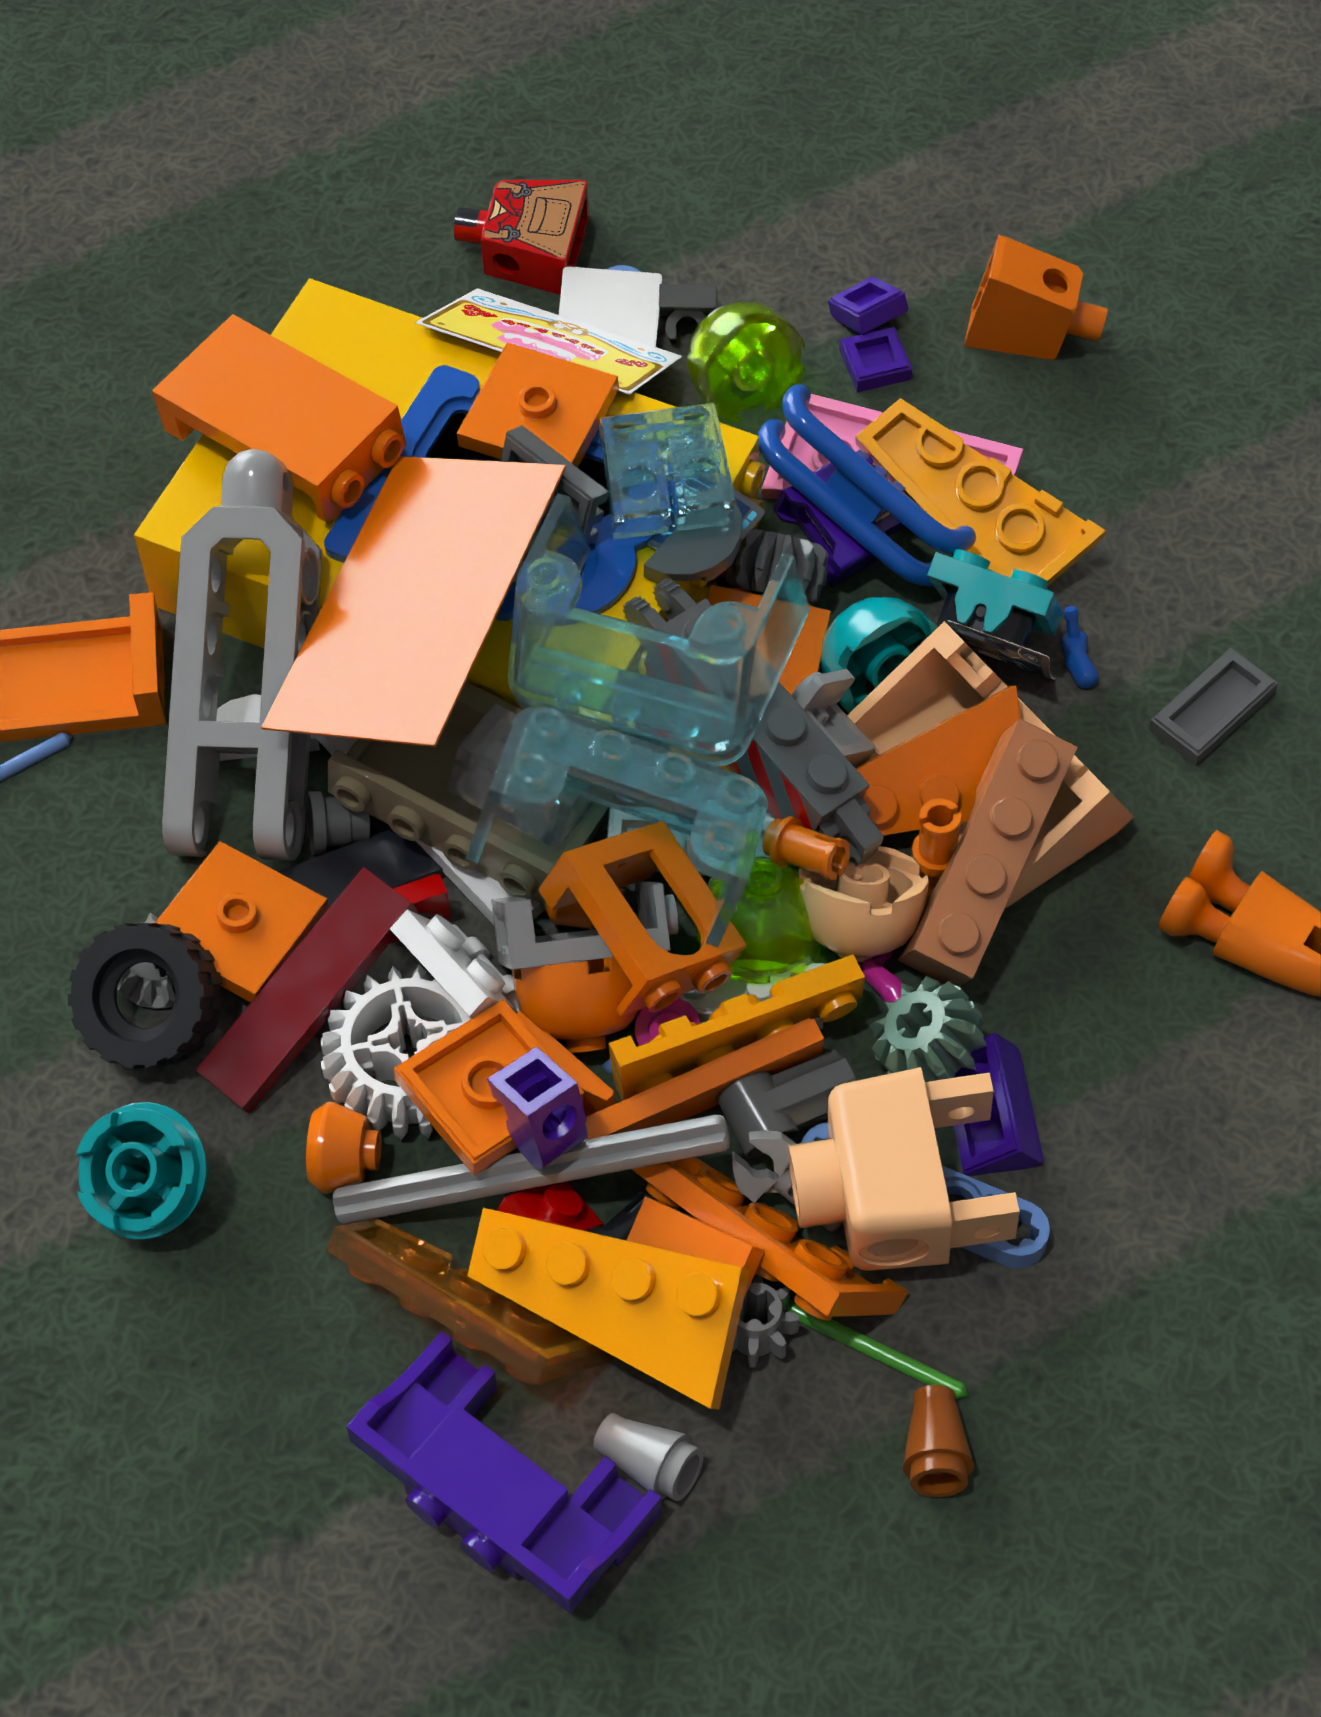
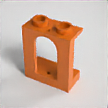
M664 821L563 852L538 889L551 910L579 902L633 986L616 1007L621 1017L646 1007L651 1013L660 1011L674 1003L682 994L695 989L700 994H706L717 989L732 976L733 971L730 966L747 946ZM658 868L696 924L701 935L699 951L693 955L680 956L669 953L659 947L649 936L618 888L649 879Z

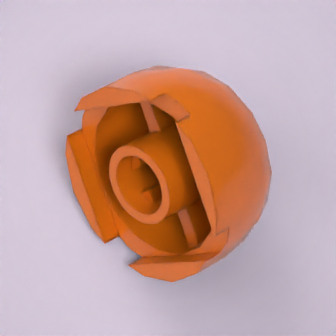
M615 957L512 970L514 992L519 1011L556 1040H566L567 1050L570 1053L605 1049V1036L626 1029L638 1015L639 1010L621 1017L616 1010V1007L633 985Z

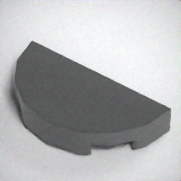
M716 482L644 564V578L660 583L666 578H671L672 581H694L704 577V581L707 582L715 579L728 569L741 548L742 514L734 496Z

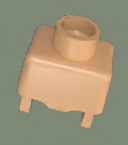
M919 1067L835 1086L828 1097V1139L788 1145L791 1185L800 1228L843 1222L851 1262L860 1270L865 1271L949 1264L951 1248L1016 1239L1020 1213L1016 1192L949 1202L934 1128L990 1120L994 1092L990 1073L925 1082L922 1069Z

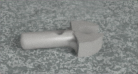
M761 1130L749 1132V1143L772 1158L775 1172L769 1169L756 1170L751 1168L747 1161L735 1152H732L733 1173L738 1190L754 1203L763 1193H780L795 1205L788 1162V1145L796 1143L779 1131ZM843 1222L821 1226L833 1232L841 1227Z

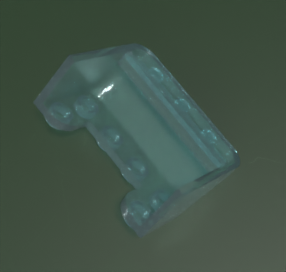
M535 706L522 710L513 722L466 859L476 863L479 862L499 803L522 811L540 812L551 808L558 801L562 790L653 823L664 821L668 828L689 835L686 849L692 864L702 873L722 881L706 939L707 944L719 947L751 873L768 809L767 797L763 790L754 781L745 776L553 708Z

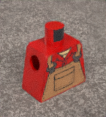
M502 180L495 185L488 211L458 208L454 223V239L460 242L481 244L483 271L486 275L561 295L563 269L565 267L577 266L589 220L588 182L585 180Z

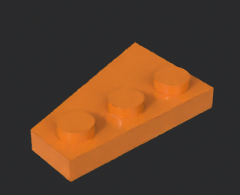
M1016 685L1009 686L995 693L987 700L964 712L957 713L930 730L907 742H902L855 767L870 784L864 800L871 809L869 813L870 819L882 835L920 830L919 813L921 807L926 802L938 798L947 799L958 806L956 814L961 812L962 815L961 823L968 822L976 800V788L1000 736L1019 718L1021 719Z

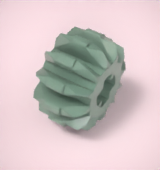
M926 976L917 990L912 986L901 983V997L895 1003L881 1001L886 1017L870 1024L874 1032L873 1035L877 1039L871 1049L875 1053L876 1060L885 1069H888V1074L921 1067L925 1082L955 1078L956 1072L962 1067L976 1070L974 1059L970 1053L987 1046L984 1034L979 1030L985 1023L982 1013L972 1001H968L969 997L966 993L950 981L941 985L939 981Z

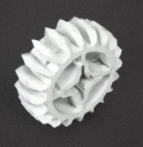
M420 964L414 971L412 978L402 979L399 971L392 966L388 975L389 982L379 984L375 979L367 975L364 982V995L346 990L343 1000L345 1010H330L328 1018L330 1031L322 1033L323 1037L321 1038L322 1052L326 1055L321 1061L324 1078L331 1082L329 1089L333 1100L338 1104L345 1103V1107L367 1116L370 1130H381L387 1125L388 1121H391L394 1135L402 1140L408 1132V1124L419 1123L420 1132L429 1139L433 1132V1126L401 1087L387 1085L379 1081L394 1080V1067L409 1059L408 1054L403 1053V1050H406L404 1035L409 1034L412 1048H417V1051L414 1052L417 1054L472 1019V1017L460 1007L436 979L433 981L427 980L426 970ZM418 1016L428 1017L438 1021L428 1022L420 1019ZM390 1022L383 1031L371 1035L379 1027Z

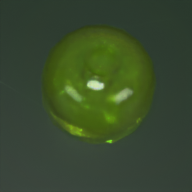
M731 302L714 309L699 323L691 336L687 353L690 381L698 394L716 415L733 422L744 421L737 413L765 403L766 412L779 408L782 405V399L787 390L801 382L805 369L800 363L801 347L805 350L804 340L795 327L774 309L759 302ZM733 381L744 391L758 390V392L745 399H741L732 393L731 382Z
M769 856L743 857L727 863L706 883L747 944L730 966L733 971L730 979L751 984L770 983L771 974H782L790 970V977L803 973L810 964H813L818 959L822 945L815 940L810 927L809 915L800 891V886L803 885L805 878L799 881V868L790 864L784 868L779 867L771 861ZM695 924L696 942L698 941L701 944V935Z

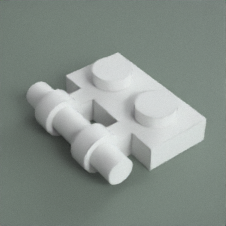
M408 909L392 925L390 930L470 1017L474 1018L502 999L506 1001L516 1014L519 1012L514 992L513 976H503L488 960L490 957L489 950L477 937H467L457 925H452L440 915L436 914L430 920Z

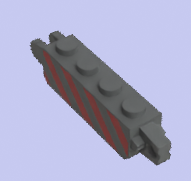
M666 578L656 584L653 594L661 611L666 613V617L669 619L668 622L654 608H651L650 603H647L645 598L642 599L639 596L626 602V605L623 606L625 609L623 612L625 613L624 617L628 621L627 624L631 626V629L636 632L639 639L649 649L646 663L651 677L774 819L779 818L782 820L792 816L800 819L805 828L834 838L847 840L850 844L849 861L853 862L855 866L872 857L878 851L884 836L870 819L869 813L871 809L864 800L870 784L705 598L696 604L687 592L680 588V584L678 585L671 578Z

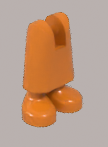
M1216 830L1204 846L1189 877L1186 876L1172 896L1157 929L1170 936L1199 935L1216 943L1212 955L1278 984L1321 998V912L1263 871L1259 873L1251 886L1242 881L1233 870L1235 848L1231 838ZM1211 903L1219 905L1233 912V914L1231 915V917H1229L1228 915L1214 908V906Z

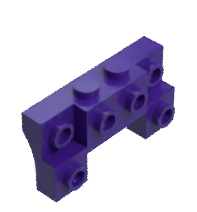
M441 1331L400 1377L381 1393L371 1398L347 1424L346 1429L350 1442L404 1483L406 1494H408L405 1502L422 1521L433 1528H438L443 1522L463 1538L460 1546L477 1564L490 1572H493L499 1566L515 1579L521 1575L571 1614L609 1566L614 1564L618 1567L662 1513L661 1497L651 1489L645 1495L640 1493L617 1475L616 1463L607 1456H604L569 1498L566 1487L473 1417L498 1388L496 1374L485 1364L478 1370L454 1352L452 1339Z

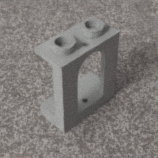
M648 881L634 883L639 921L659 947L664 950H671L669 935L678 933V913L673 894L664 895L662 883ZM517 896L491 899L498 962L511 970L614 957L596 929L535 936L530 899Z

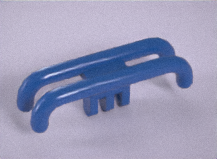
M797 384L790 387L782 399L783 415L787 422L802 439L837 469L829 480L824 482L783 445L781 440L784 438L786 429L782 421L778 419L766 421L758 431L759 451L764 460L775 472L897 576L917 586L934 587L927 576L932 561L924 563L915 559L873 524V522L887 510L923 542L937 550L954 554L955 549L969 550L976 541V532L969 526H959L956 529H950L936 521L903 493L906 488L897 480L894 483L889 481L885 477L888 472L879 465L874 468L867 462L869 459L867 454L861 449L855 452L808 410L806 405L810 401L811 393L805 385Z

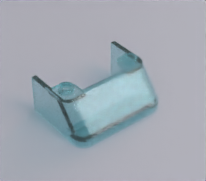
M558 493L516 579L507 679L517 704L524 711L705 765L724 766L738 760L747 751L810 611L795 556L782 553L758 608L732 601L715 604L700 615L690 637L685 638L575 607L583 586L580 572L590 553V548L570 497Z

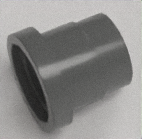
M321 791L307 792L306 825L309 849L312 855L325 854L326 847L347 846L360 840L370 839V817L364 810L362 812L352 811L339 803L334 796L323 797Z

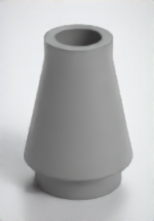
M616 1413L609 1414L603 1420L597 1430L593 1443L594 1451L607 1456L647 1492L651 1489L658 1494L661 1500L666 1497L675 1501L682 1500L694 1486L704 1459L703 1450L693 1445L692 1437L689 1434L625 1419Z

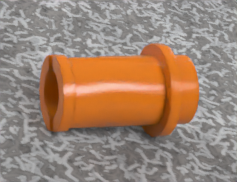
M788 816L783 820L779 818L773 820L767 827L763 837V852L765 855L770 856L774 865L784 868L793 864L821 874L830 880H836L837 875L841 876L850 858V844L847 840L834 838L805 828L800 819Z

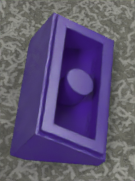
M993 1033L984 1037L987 1046L970 1053L974 1059L976 1070L962 1067L955 1075L956 1078L990 1073L994 1090L990 1120L953 1125L963 1174L966 1176L1030 1169L1044 1163L1020 1050L1007 1039L997 1033Z

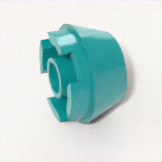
M150 1102L132 1103L106 1114L88 1129L77 1149L76 1156H80L78 1177L81 1191H77L82 1205L104 1228L125 1238L150 1239L172 1231L191 1214L206 1190L209 1167L201 1140L192 1125L182 1115L164 1105Z

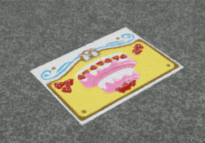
M478 288L415 322L416 324L502 352L508 342L618 376L619 383L618 391L629 395L682 357L681 355Z

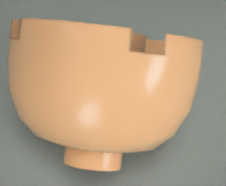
M882 846L878 847V851L872 857L858 866L848 861L845 871L841 876L837 875L836 880H830L821 874L799 867L797 897L800 918L806 931L818 943L837 953L839 957L844 958L854 954L857 962H864L866 959L871 960L873 957L885 955L903 946L913 935L926 907L929 885L928 876L926 875L923 878L919 876L920 866L913 857L895 849Z

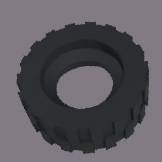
M144 922L116 925L114 930L110 932L103 931L94 937L95 942L90 947H84L78 956L80 961L76 969H72L69 979L72 982L71 994H67L68 1006L72 1007L74 1017L71 1018L75 1030H79L84 1037L82 1042L89 1050H96L101 1054L100 1058L108 1063H121L122 1067L132 1069L165 1067L166 1064H177L188 1059L187 1055L191 1052H198L206 1044L204 1040L209 1033H214L219 1023L216 1019L219 1009L223 1008L224 999L220 994V985L223 984L221 973L216 971L213 963L216 960L209 950H204L199 944L201 940L192 933L181 932L180 927L170 924ZM144 962L153 963L163 968L171 977L175 987V1003L170 1015L162 1023L151 1028L137 1027L128 1022L119 1010L116 997L118 983L123 974L132 966Z

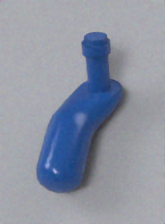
M1069 606L1063 612L1067 633L1061 639L1065 665L1077 686L1082 689H1090L1098 682L1099 674L1087 655L1088 636L1085 632L1079 631V611L1075 606Z

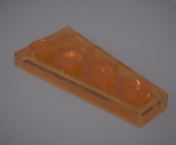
M377 1218L334 1227L326 1251L349 1265V1272L354 1277L370 1284L381 1285L400 1297V1304L406 1310L420 1316L435 1319L453 1331L452 1336L457 1342L468 1348L482 1350L506 1364L505 1369L512 1377L522 1382L536 1385L543 1384L553 1379L610 1363L615 1358L613 1355L468 1277V1268L456 1270L449 1268L453 1258L452 1254Z

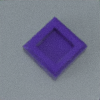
M873 276L828 300L831 316L836 321L862 335L909 311L904 292Z
M895 327L840 339L839 351L857 393L912 380V367Z

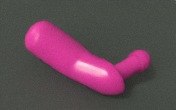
M893 951L882 956L873 957L872 960H864L861 964V970L865 976V981L881 996L883 1001L895 1003L901 997L902 981L883 967L887 959L889 960L893 955Z

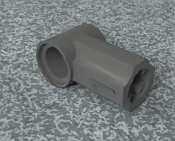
M836 1049L772 1076L768 1071L747 1075L725 1087L716 1096V1100L745 1158L754 1159L765 1153H762L749 1143V1132L761 1130L779 1131L793 1140L798 1135L799 1130L826 1120L828 1118V1097L835 1086L856 1081V1077L846 1058L840 1056Z

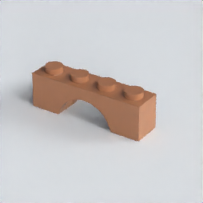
M1020 718L1000 736L976 788L975 804L962 837L941 878L927 898L926 907L917 929L904 945L897 961L943 984L950 981L953 985L960 987L973 979L1078 748L1077 746Z

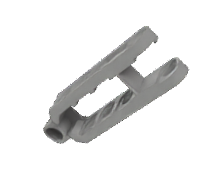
M260 449L242 451L227 463L222 479L221 506H213L181 537L162 818L164 845L167 852L172 856H206L207 851L203 850L208 840L211 803H217L220 753L257 754L253 841L258 857L267 860L292 861L298 857L303 845L311 734L263 730L261 727L318 616L322 549L292 518L294 486L290 472L281 460L271 453ZM243 539L261 540L271 551L260 723L216 721L219 679H225L226 666L220 664L223 617H229L230 604L224 602L227 555H233V549Z

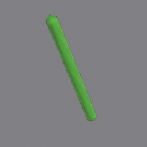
M790 1299L787 1308L783 1311L798 1314L799 1323L926 1385H943L951 1388L955 1392L957 1400L969 1396L964 1383L833 1319H819L801 1309L792 1299Z

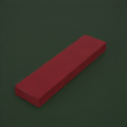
M363 867L207 1055L196 1071L247 1113L252 1112L330 1016V1010H336L341 1004L346 990L351 991L396 937L390 930L392 925L407 909L414 913L417 909L411 902Z

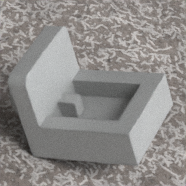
M847 669L824 674L815 672L796 687L792 697L854 767H857L866 762L877 748L837 705L838 701L855 681V677Z

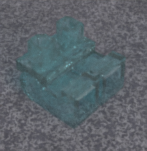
M713 403L600 417L599 436L609 492L613 540L669 533L671 505L666 481H670L676 532L732 524L736 499L720 424Z

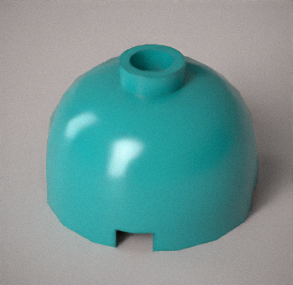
M869 597L850 605L835 618L825 632L822 642V674L847 669L855 677V681L838 703L850 713L870 694L865 686L867 679L876 688L938 626L925 613L899 598Z

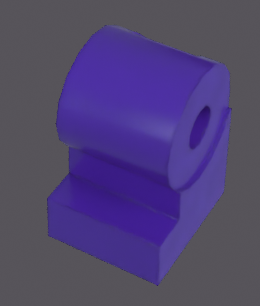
M538 1047L530 1050L487 1079L493 1097L505 1108L508 1117L506 1126L512 1140L522 1155L537 1169H543L559 1156L587 1139V1120L578 1083Z

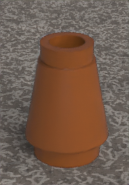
M943 1385L921 1387L913 1394L914 1404L912 1406L903 1461V1472L910 1479L912 1489L918 1494L928 1497L952 1496L962 1492L967 1487L968 1476L974 1470V1463L956 1403L955 1392Z

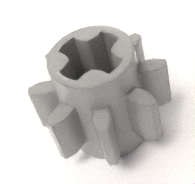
M757 1274L744 1298L732 1352L737 1349L739 1352L747 1355L749 1366L754 1368L758 1362V1357L770 1352L776 1357L783 1359L786 1356V1342L782 1334L798 1333L799 1315L794 1312H783L790 1301V1289L786 1286L775 1291L772 1287L763 1284V1278ZM749 1315L752 1320L745 1324L743 1317ZM766 1316L768 1317V1323L763 1325L759 1320Z

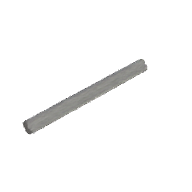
M711 1115L587 1139L559 1156L541 1170L530 1164L520 1152L503 1156L476 1175H473L464 1164H458L340 1187L333 1192L334 1211L337 1220L343 1224L723 1152L729 1148L730 1136L724 1116Z

